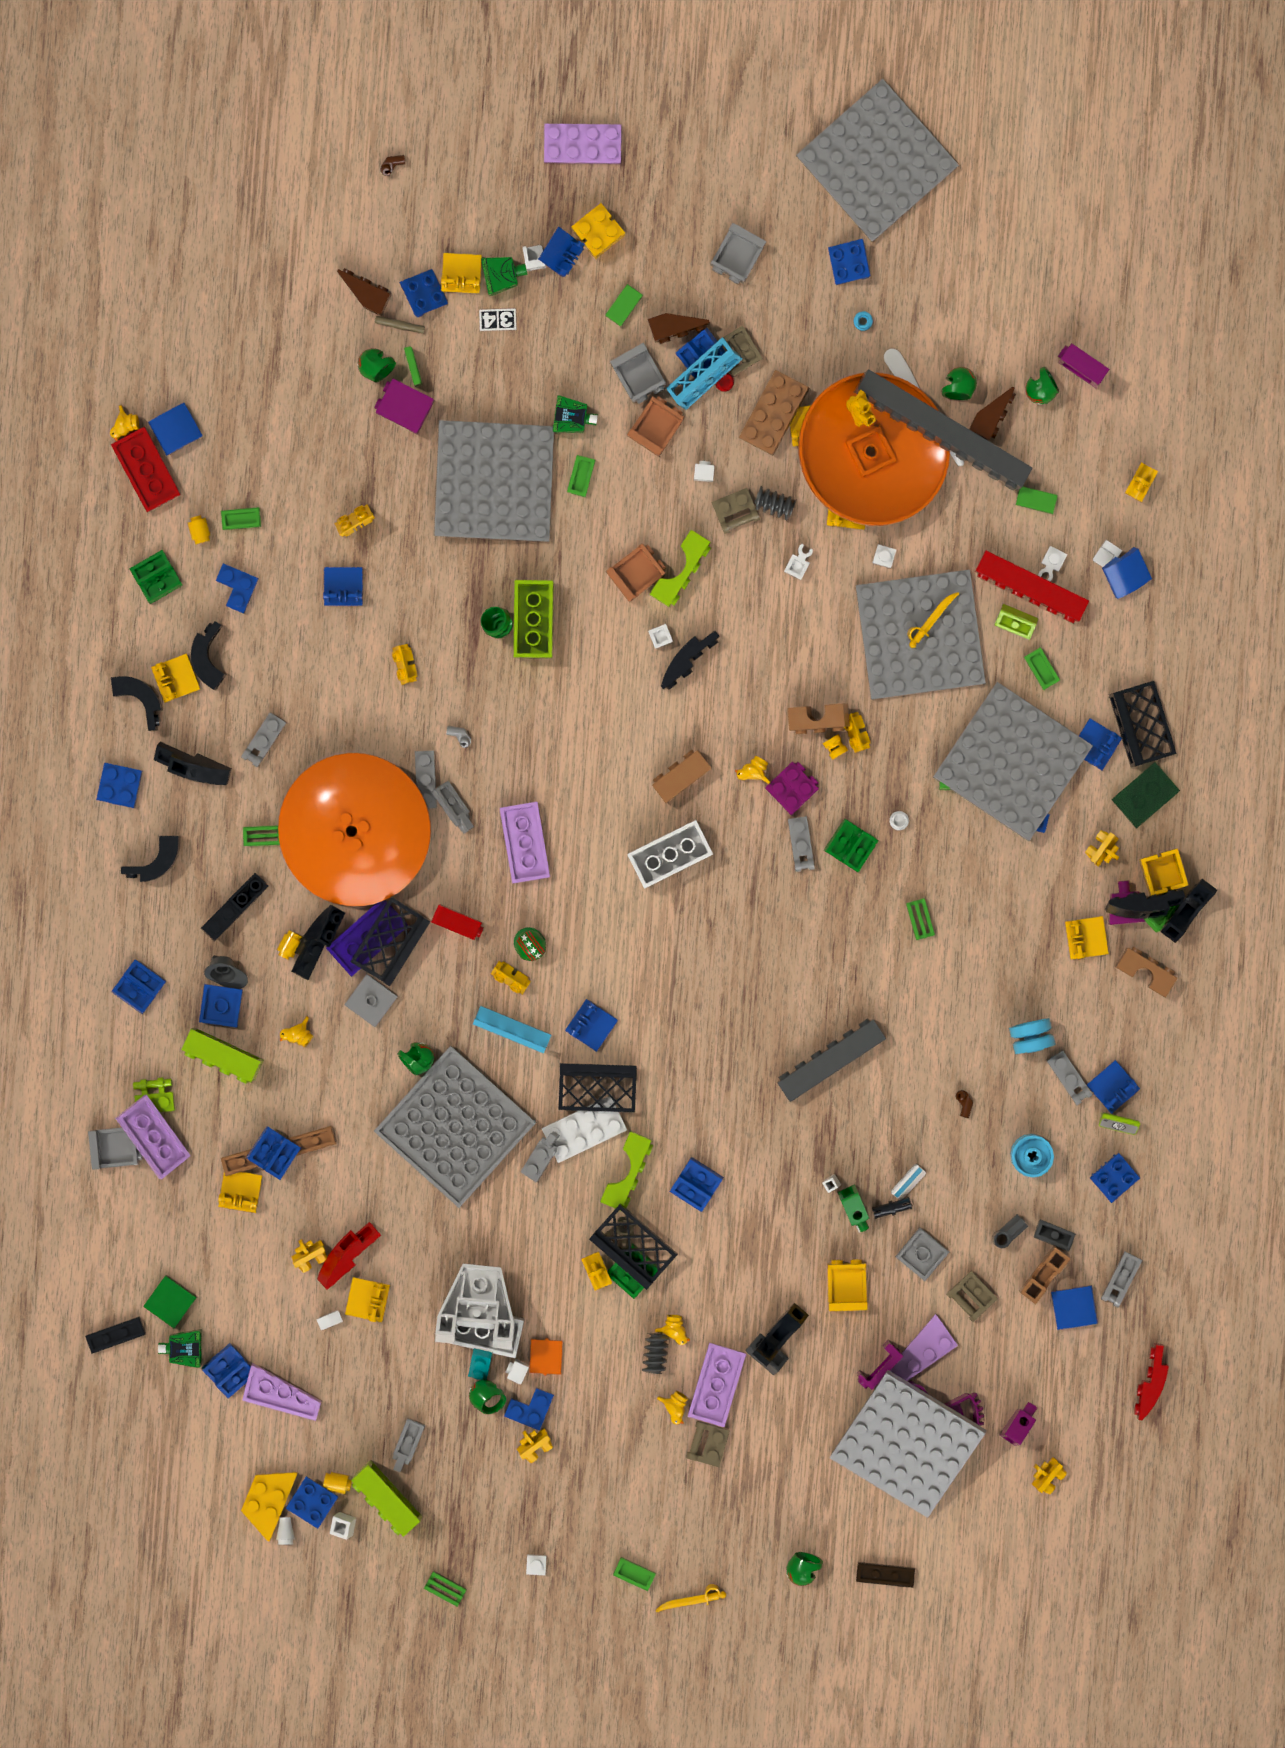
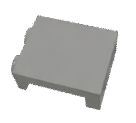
M732 223L725 239L710 263L713 267L712 270L720 275L723 273L729 275V280L736 284H739V282L744 284L766 245V241Z
M644 342L610 361L633 403L637 401L640 404L648 399L647 395L654 392V394H657L665 389L666 381L655 365Z
M122 1127L88 1131L92 1170L139 1165L143 1159L141 1153Z

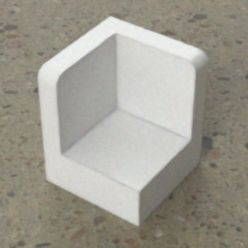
M541 245L533 247L523 246L527 271L546 268L545 264L538 260L543 252Z
M1105 540L1094 556L1093 561L1104 567L1114 557H1118L1122 550Z

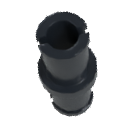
M909 1197L895 1202L891 1200L887 1204L872 1207L875 1219L891 1214L894 1216L898 1212L912 1209Z

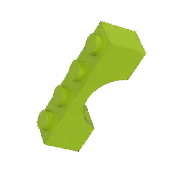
M690 530L681 544V548L686 556L684 570L674 578H660L649 595L667 607H670L671 604L675 606L680 598L678 595L681 588L685 590L691 581L688 579L691 572H697L701 565L699 563L702 556L706 557L711 550L709 546L710 541Z
M630 1131L623 1150L630 1158V1172L622 1181L607 1184L600 1201L601 1203L615 1209L621 1203L627 1208L631 1199L628 1197L630 1190H635L638 1180L635 1179L637 1173H642L646 1162H643L645 1155H650L653 1145L650 1144L652 1139Z

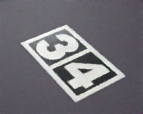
M516 309L479 310L480 331L516 330Z

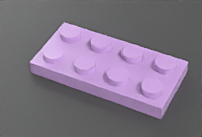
M544 124V163L621 164V125Z
M538 802L500 808L512 884L549 878L550 872Z
M147 1095L142 1096L115 1118L159 1179H163L190 1157L188 1151Z
M709 1342L688 1417L725 1427L746 1353Z

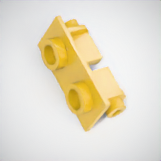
M408 644L393 647L392 658L396 662L398 669L397 678L401 681V685L416 682L418 675L415 664L408 665L409 661L414 660L411 647Z
M859 712L849 714L850 726L844 728L848 732L851 748L854 749L855 753L870 748L869 744L871 742L867 731L860 733L859 730L865 727L862 715H859Z
M498 961L491 972L493 978L500 983L510 986L509 988L513 992L523 995L531 983L529 977L520 971H517L513 976L511 973L514 968L504 961Z

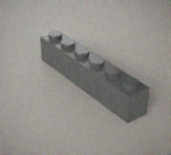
M867 1018L858 1024L860 1028L853 1031L851 1029L844 1033V1038L839 1042L834 1040L826 1045L828 1049L824 1052L820 1050L810 1056L812 1058L807 1063L802 1061L795 1066L796 1070L789 1074L787 1071L779 1076L780 1081L777 1084L789 1102H792L886 1040L873 1019L869 1021Z

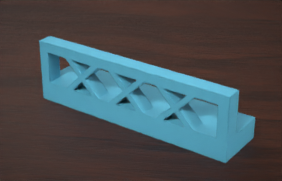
M722 337L666 389L676 403L687 410L742 360V357ZM724 345L727 351L722 356H717L718 349ZM707 359H712L711 366L703 369L704 362ZM693 372H698L697 378L694 381H689L690 375ZM678 385H683V391L677 396L673 390Z
M480 1006L473 1025L541 1053L545 1052L551 1038L549 1033L483 1006Z

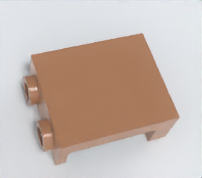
M652 396L644 411L628 432L627 437L660 457L683 422L684 417L682 416L683 412L678 408L673 407L671 409L666 405L667 401L659 396L657 398Z
M640 544L639 547L606 571L629 603L666 575L664 572L666 567L660 560L656 562L652 556L654 552L648 544L646 546Z

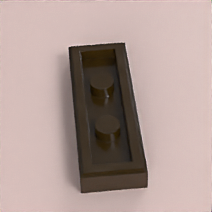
M858 1562L856 1582L913 1588L915 1568Z

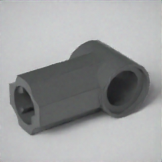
M1016 1214L1000 1230L994 1232L992 1235L993 1244L998 1248L1008 1247L1028 1225ZM1004 1234L1006 1242L999 1245L996 1239L998 1235Z

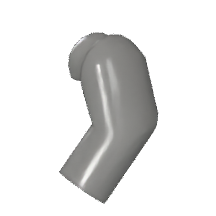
M454 726L447 727L446 735L456 736L461 747L467 748L471 744V737L466 729Z

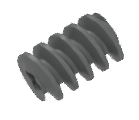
M760 486L754 504H756V510L763 506L764 513L770 509V515L772 516L777 511L778 518L785 514V520L787 521L791 517L796 500L792 503L791 496L784 500L783 493L778 498L777 491L770 495L769 488L763 492V486Z
M647 1333L651 1337L645 1338V1341L649 1342L650 1345L644 1346L649 1352L643 1354V1356L648 1358V1360L643 1361V1364L648 1367L643 1368L642 1371L663 1374L661 1371H665L666 1367L661 1364L667 1363V1359L662 1356L668 1355V1352L663 1349L668 1348L669 1345L664 1341L669 1340V1336Z

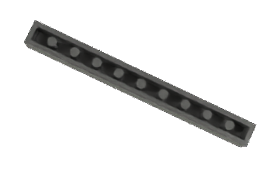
M869 369L863 374L854 390L856 394L860 390L864 391L867 400L874 404L873 407L881 412L886 411L895 421L900 422L901 420L907 424L906 426L910 430L921 432L925 439L936 441L942 449L946 451L951 450L956 453L955 456L957 458L971 462L975 469L986 471L989 473L988 476L997 481L1001 480L1011 490L1022 488L1033 469L1031 466Z

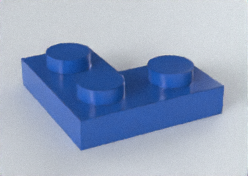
M223 563L216 581L233 588L226 606L244 614L259 578Z
M536 1387L529 1405L511 1398L504 1417L540 1431L554 1394Z

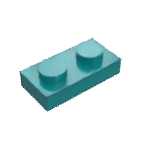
M474 1348L468 1377L477 1380H487L493 1352Z

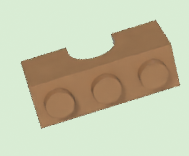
M848 703L825 705L824 717L819 721L812 716L811 706L788 708L789 731H795L796 734H807V730L814 729V733L826 732L825 728H832L833 731H844V727L850 726Z
M1132 947V949L1126 948L1115 967L1130 977H1133L1141 968L1148 969L1152 975L1148 988L1166 998L1177 980V977L1174 976L1176 972L1168 967L1162 969L1157 966L1159 964L1158 961L1150 956L1148 959L1141 956L1143 952L1135 947Z
M1053 1246L1020 1288L1019 1292L1036 1305L1046 1292L1050 1282L1057 1274H1060L1071 1258L1056 1246Z

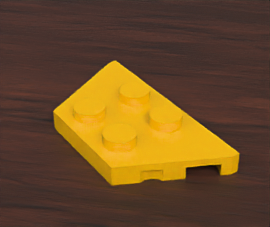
M298 1472L256 1474L241 1512L269 1542Z

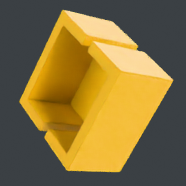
M602 203L571 226L572 231L581 242H584L585 239L587 240L584 243L585 247L595 259L625 236V232L615 219L611 221L612 216Z
M1178 848L1159 853L1160 857L1155 854L1139 859L1149 896L1168 892V889L1165 887H1169V890H1175L1189 886Z

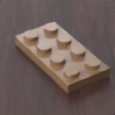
M775 370L739 438L773 456L810 388Z

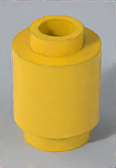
M201 515L190 518L191 522L187 524L195 545L210 541V531L206 518L202 519Z
M288 930L277 948L280 951L278 955L287 960L290 957L294 958L302 936Z
M331 1472V1474L326 1473L323 1487L331 1492L345 1494L346 1491H350L352 1481L349 1480V1475Z

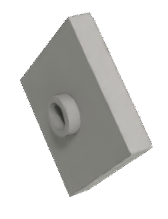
M366 974L344 1005L376 1027L398 996Z
M919 1227L895 1257L926 1281L949 1251Z

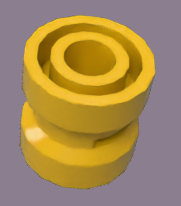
M839 734L822 743L825 749L829 750V756L832 760L848 751L847 747L841 743Z

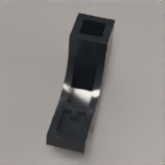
M216 621L213 624L210 622L204 630L205 636L200 633L196 634L191 647V661L197 676L203 683L215 691L226 677V674L217 669L209 658L210 645L223 627Z
M111 677L113 697L134 696L138 698L146 710L148 731H157V726H160V717L156 715V711H163L159 696L153 688L133 677Z
M159 836V853L156 859L146 866L121 867V874H126V878H137V874H140V882L152 881L162 877L173 867L178 858L180 836Z
M1201 879L1188 892L1182 904L1178 906L1160 932L1176 943L1185 934L1201 909L1215 895L1217 889L1204 879Z
M794 1303L755 1347L756 1349L752 1355L767 1367L781 1347L802 1326L809 1315Z

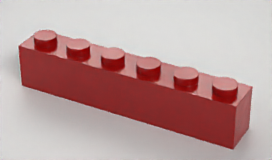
M987 550L984 551L975 570L978 573V578L984 581L990 579L995 582L994 585L1003 590L1007 587L1013 590L1011 594L1019 598L1025 596L1030 599L1029 602L1038 607L1041 604L1047 607L1046 611L1054 615L1060 613L1064 615V620L1073 624L1075 621H1080L1089 603V600Z

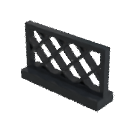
M1155 681L1108 694L1131 768L1177 754ZM1151 686L1153 694L1150 700L1141 695L1144 687ZM1130 692L1136 695L1132 705L1125 701V693ZM1139 698L1148 702L1144 711L1135 707ZM1151 704L1158 709L1155 718L1146 713ZM1132 710L1142 714L1138 723L1131 720L1130 714ZM1144 716L1153 720L1149 730L1140 725ZM1156 722L1163 726L1164 731L1161 736L1152 732ZM1138 728L1147 732L1143 742L1136 737ZM1150 734L1159 739L1155 748L1146 744ZM1162 741L1169 745L1170 752L1162 753L1158 750ZM1144 746L1153 751L1150 758L1143 760L1141 753Z
M390 897L350 962L383 981L386 985L391 986L431 921L393 897ZM392 902L399 906L400 914L389 915L388 908ZM412 914L417 917L414 924L406 926L405 915ZM402 917L404 927L393 929L390 919ZM388 920L390 930L379 932L378 924L380 921ZM405 930V939L396 942L393 932ZM391 933L393 943L382 945L380 935ZM378 936L380 946L369 948L368 940L371 937ZM394 946L395 955L385 958L383 948ZM381 949L383 959L372 962L370 951ZM368 952L370 962L361 964L356 961L361 953ZM384 962L386 969L382 975L374 971L373 964Z
M560 1063L558 1110L635 1113L637 1066ZM572 1076L577 1082L568 1089L563 1084V1077ZM585 1077H591L596 1082L589 1090L581 1083ZM605 1077H610L615 1082L608 1090L600 1084ZM624 1078H632V1086L625 1091L619 1082ZM578 1084L586 1091L579 1099L571 1092ZM597 1084L605 1091L598 1100L590 1093ZM616 1085L624 1092L618 1100H615L609 1093ZM569 1093L576 1102L571 1106H563V1098ZM587 1094L595 1101L590 1107H585L580 1102ZM606 1095L614 1101L609 1108L603 1107L599 1102ZM627 1095L632 1100V1107L623 1108L618 1102ZM579 1103L581 1107H575V1105Z
M621 1203L589 1238L591 1242L646 1290L678 1255L677 1252ZM619 1210L626 1215L627 1222H616V1214ZM627 1225L628 1235L617 1236V1226ZM630 1225H638L641 1228V1235H631ZM605 1226H614V1236H607L601 1230ZM652 1237L655 1240L656 1247L645 1248L644 1238ZM628 1238L629 1248L621 1249L618 1246V1239ZM631 1238H641L642 1248H632ZM659 1250H666L672 1256L668 1260H659ZM642 1251L643 1261H635L632 1258V1252ZM645 1251H656L657 1260L646 1261ZM646 1264H657V1272L654 1276L647 1271Z

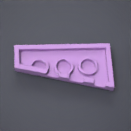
M936 1314L923 1327L914 1340L910 1342L902 1352V1359L890 1370L905 1381L910 1380L958 1346Z
M252 1363L242 1401L316 1421L321 1400Z

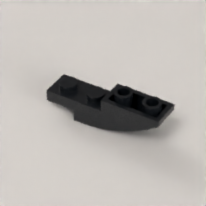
M713 631L700 642L694 636L679 650L663 677L662 689L667 688L670 690L677 684L676 680L679 677L685 678L693 672L691 668L694 666L690 659L693 658L695 661L703 655V649L707 646L711 649L718 643L717 639L720 636L716 631Z
M159 742L154 755V761L168 766L167 772L207 784H228L232 768L197 753L195 756H192L163 742Z
M254 873L201 927V930L215 942L269 886Z
M1170 890L1164 895L1158 896V894L1146 898L1144 892L1139 894L1138 892H1133L1127 895V897H1114L1110 899L1105 911L1116 916L1134 919L1162 917L1167 915L1170 907L1182 904L1185 894L1183 890Z
M330 905L316 918L304 934L295 951L299 956L291 970L292 973L305 980H309L324 946L330 947L345 912Z

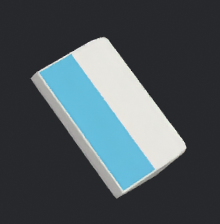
M914 1164L894 1186L891 1193L899 1200L904 1199L924 1177L926 1172L918 1164Z

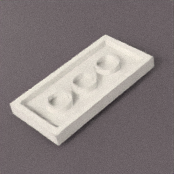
M609 1096L599 1101L603 1107L607 1108L614 1103ZM577 1111L542 1128L546 1139L553 1131L560 1135L555 1143L558 1147L554 1155L558 1163L627 1130L619 1112Z

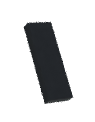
M139 1316L88 1334L85 1337L91 1354L144 1336L146 1332Z

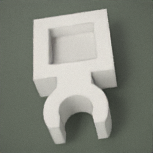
M801 544L798 548V557L792 555L784 570L785 573L799 580L802 579L810 564L805 559L810 557L813 549H810L807 554H804L802 552L804 544Z
M1050 546L1041 562L1046 567L1039 571L1038 576L1041 577L1046 572L1049 574L1047 580L1051 581L1053 578L1052 571L1059 572L1067 554Z

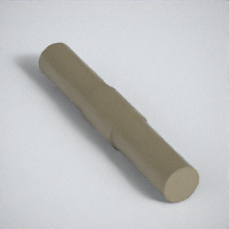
M376 316L375 323L424 334L425 326Z

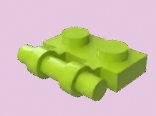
M161 1077L157 1078V1080L147 1081V1079H141L140 1082H133V1089H141L142 1095L134 1096L135 1102L142 1096L147 1095L159 1112L175 1111L173 1092L165 1091V1087L172 1086V1079ZM158 1087L159 1093L148 1094V1088Z

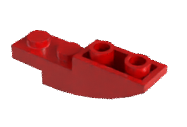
M370 1222L356 1234L350 1230L328 1255L317 1280L328 1290L356 1265L352 1260L374 1243L381 1234Z
M1154 1343V1347L1150 1348L1149 1359H1152V1365L1148 1366L1147 1378L1150 1379L1149 1381L1142 1380L1141 1384L1137 1386L1139 1404L1135 1403L1134 1415H1137L1138 1420H1143L1149 1414L1159 1399L1165 1385L1169 1366L1162 1363L1163 1344Z

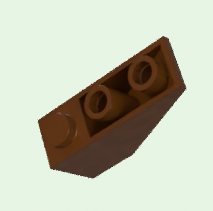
M344 268L343 271L338 269V274L364 309L382 317L391 298V294L388 293L389 289L381 285L375 287L371 285L372 281L362 276L358 279L348 269Z
M669 313L648 319L654 341L660 344L670 342V338L678 336V338L685 337L692 330H696V332L703 331L707 328V325H710L707 319Z
M1011 387L977 412L969 430L987 441L990 438L995 439L999 428L996 426L999 420L1003 422L1008 412L1005 408L1008 403L1012 404L1016 396L1013 393L1015 388Z

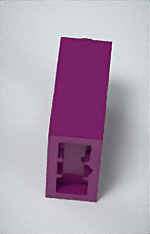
M1072 343L1069 347L1065 345L1057 356L1060 358L1058 362L1060 365L1095 389L1110 370Z

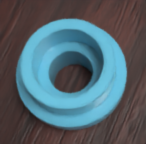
M862 311L855 315L854 326L858 330L866 331L872 326L873 319L868 312ZM861 318L867 320L865 325L860 324L859 320Z

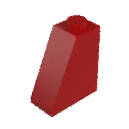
M442 904L438 905L431 923L472 940H475L476 937L480 938L484 929L481 926V921Z

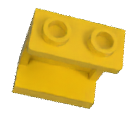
M852 1259L850 1263H843V1260H831V1263H827L829 1311L868 1310L866 1262H862V1259Z

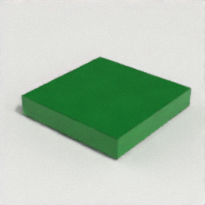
M165 1275L143 1307L174 1329L197 1297Z

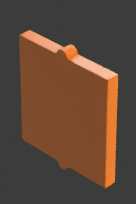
M545 1338V1340L531 1339L529 1373H541L545 1376L547 1374H561L563 1341L549 1340L548 1338Z

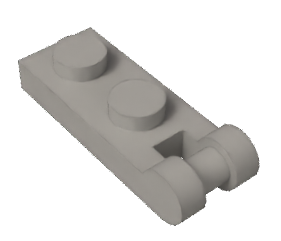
M270 712L241 758L244 760L248 759L253 762L252 765L258 767L286 725V722ZM254 748L260 751L258 756L252 753Z
M807 816L788 819L795 871L801 872V869L808 868L809 870H814ZM807 855L808 861L800 862L799 856Z
M1063 1050L1047 1060L1076 1105L1082 1103L1081 1100L1084 1098H1089L1093 1095ZM1080 1086L1083 1091L1076 1094L1074 1089Z
M1124 1251L1101 1296V1300L1105 1302L1108 1300L1113 1303V1306L1118 1308L1142 1259ZM1113 1289L1119 1291L1117 1296L1111 1294Z

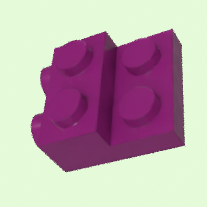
M793 761L765 787L790 815L797 811L819 790L817 787L819 783L812 775L808 778L803 773L806 769L799 762L795 764Z

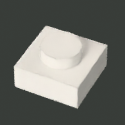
M878 544L872 563L891 568L896 549Z
M666 624L648 631L655 649L673 642Z
M527 1554L526 1574L546 1575L547 1555Z

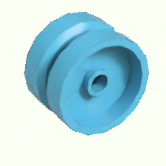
M1050 1018L1009 1027L1012 1038L1023 1037V1040L1014 1042V1053H1032L1056 1045L1054 1035H1041V1033L1047 1032L1052 1028Z
M1026 1134L1016 1139L1011 1147L1010 1157L1013 1166L1018 1172L1033 1178L1048 1172L1053 1164L1054 1153L1049 1142L1043 1137L1036 1134ZM1029 1152L1035 1153V1157L1033 1159H1030V1157L1028 1156Z

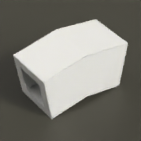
M835 1174L825 1179L822 1183L828 1193L841 1185ZM832 1181V1183L834 1184V1186L831 1187V1185L829 1184V1182Z
M338 1310L317 1319L321 1330L343 1322Z

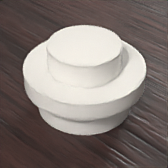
M897 811L890 816V825L893 829L903 830L908 826L909 818L906 813Z

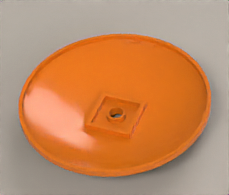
M859 373L835 382L825 389L811 404L804 417L799 434L798 450L800 465L811 491L830 511L841 518L862 525H890L912 517L933 500L946 477L950 450L942 449L939 446L940 444L934 440L929 441L925 439L921 432L910 430L907 428V424L901 420L900 422L895 421L886 411L881 412L873 407L874 404L871 402V411L876 421L869 427L864 424L860 427L855 425L852 414L846 407V403L851 396H857L854 390L864 374ZM876 373L938 411L931 399L915 385L897 376ZM867 447L874 448V457L866 454Z
M344 753L315 763L294 781L281 806L278 834L280 848L287 866L306 889L316 896L335 904L366 906L382 902L394 896L415 878L429 850L431 821L427 804L421 791L402 769L374 755ZM349 826L356 827L357 834L355 836L348 835L347 828Z

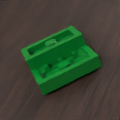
M163 550L129 568L149 604L183 586Z
M844 818L823 851L854 871L859 872L879 840Z
M633 1243L631 1244L632 1248H638ZM633 1251L632 1258L635 1261H643L642 1251ZM646 1255V1261H652V1260ZM614 1263L608 1270L610 1278L633 1299L644 1289L617 1263ZM646 1264L647 1271L654 1276L657 1272V1264Z

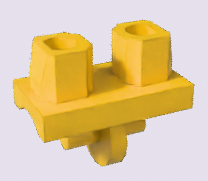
M860 390L856 397L851 396L847 400L846 407L851 412L855 425L860 427L864 424L869 427L876 421L864 391Z
M1141 462L1125 494L1142 502L1158 471Z
M1100 830L1095 838L1102 843L1099 849L1090 845L1085 851L1091 861L1098 867L1103 860L1106 863H1109L1112 858L1118 860L1119 857L1115 854L1119 849L1115 845L1118 838L1111 832L1107 833Z
M300 1239L298 1241L300 1246L294 1249L296 1254L291 1256L295 1268L298 1267L303 1273L312 1268L309 1260L315 1258L319 1264L327 1259L322 1240L313 1244L312 1240L305 1243L303 1239Z
M599 1251L581 1259L595 1291L612 1284Z
M543 1428L538 1433L534 1430L530 1434L524 1430L522 1432L524 1438L519 1441L521 1445L516 1449L523 1460L526 1459L528 1462L533 1463L538 1459V1454L535 1452L538 1448L541 1447L544 1452H548L553 1446L548 1432Z
M1052 1457L1048 1463L1044 1462L1041 1467L1037 1464L1033 1466L1037 1472L1033 1475L1035 1480L1032 1482V1485L1039 1492H1045L1050 1495L1056 1487L1051 1481L1054 1477L1062 1480L1067 1475V1472Z

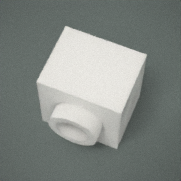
M699 461V464H695L694 481L713 482L714 465H711L709 461Z
M515 1359L514 1363L510 1362L506 1373H508L507 1379L521 1385L529 1365Z
M338 1512L333 1516L330 1534L346 1540L349 1539L354 1533L356 1517Z

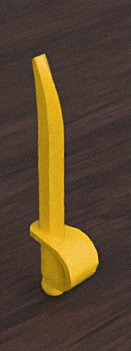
M959 592L947 596L921 628L911 627L908 630L907 636L911 641L909 643L911 648H915L916 643H919L925 635L929 637L927 632L948 605L959 595ZM918 629L919 631H918L917 634L912 638V636H911L912 632H913L914 630Z
M709 1584L705 1588L704 1595L668 1601L659 1606L656 1612L704 1602L709 1605V1601L719 1600L720 1598L724 1599L726 1593L724 1591L720 1592L717 1585ZM710 1590H716V1591H717V1592H714V1593H709V1594H707Z

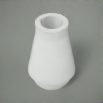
M291 1517L279 1518L276 1537L278 1545H292L293 1540H295Z

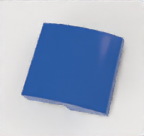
M706 328L680 348L676 355L688 369L718 341L710 330ZM722 347L718 349L717 356H722L725 353ZM707 359L704 362L703 369L711 366L712 359ZM693 372V373H692V376H693L695 379L697 378V373H698V372Z
M185 403L166 411L148 422L166 456L203 436Z
M1135 547L1121 558L1114 557L1102 567L1117 599L1134 592L1152 579L1139 548Z
M135 959L113 988L112 993L143 1014L166 981Z
M266 1126L246 1159L281 1180L301 1147Z
M691 1157L669 1192L702 1212L724 1177Z
M1092 1285L1051 1292L1057 1330L1098 1323Z
M229 1343L201 1368L215 1383L216 1387L229 1399L247 1383L251 1365Z

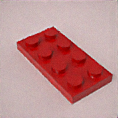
M145 427L111 444L147 513L181 495Z

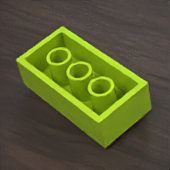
M553 580L514 581V658H553Z
M195 1027L190 1030L181 1049L185 1051V1056L191 1059L200 1058L202 1059V1064L211 1068L215 1065L220 1068L219 1071L228 1076L234 1074L237 1076V1080L245 1084L255 1080L264 1059Z
M371 1460L353 1476L351 1480L353 1488L358 1493L362 1492L366 1496V1502L371 1507L375 1506L379 1510L378 1515L384 1521L388 1520L392 1524L391 1529L397 1535L401 1534L404 1537L421 1521L422 1515Z

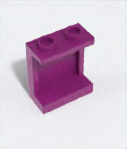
M392 379L391 382L387 381L383 389L385 392L383 398H379L374 408L377 409L375 413L418 435L435 400L395 379Z
M889 1340L883 1344L884 1349L889 1355L873 1373L866 1377L860 1370L857 1372V1380L865 1389L869 1387L873 1390L886 1371H890L903 1357L902 1352Z

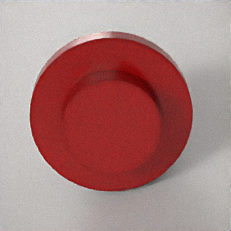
M727 373L715 386L718 390L727 392L732 389L734 379L732 375Z

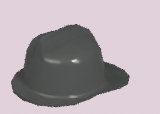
M213 955L210 965L204 970V975L207 979L224 987L241 989L248 983L247 975L236 968L234 961L230 957Z

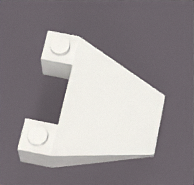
M462 1264L437 1316L435 1342L454 1344L456 1326L494 1330L493 1348L512 1350L514 1320L500 1267Z

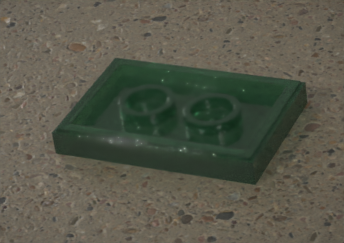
M1154 762L1111 800L1137 829L1180 790Z

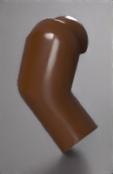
M405 156L387 157L380 167L381 173L384 176H389L396 165H405Z
M958 1091L955 1097L962 1105L960 1116L969 1118L973 1100L966 1091Z

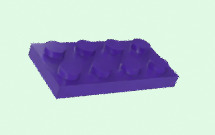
M386 900L376 903L333 941L330 947L326 948L351 977L361 968L351 963L350 960L387 903ZM390 905V907L388 908L389 915L392 916L398 914L395 911V909ZM402 917L390 919L393 929L404 927ZM388 920L380 921L378 924L379 932L390 930ZM404 930L393 932L394 937L396 938ZM391 933L380 935L382 945L389 944L393 940ZM378 936L371 937L368 940L369 948L380 946ZM381 949L370 951L371 958L375 957ZM368 952L361 953L356 961L361 964L368 963L370 961Z

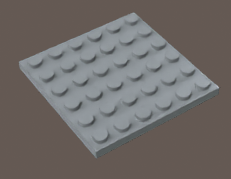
M884 79L880 80L796 155L871 242L877 239L959 166Z
M439 420L434 536L549 542L554 441L553 426Z
M970 570L856 585L871 700L986 684ZM959 592V595L948 605L927 632L929 637L925 635L919 643H916L915 648H911L909 646L911 641L907 636L908 630L911 627L921 628L947 596ZM918 629L912 632V638L917 634Z
M997 682L933 778L942 782L952 791L1029 842L1093 745Z
M450 1046L374 1132L460 1208L536 1122L457 1050Z
M887 1370L830 1455V1459L928 1518L987 1430Z

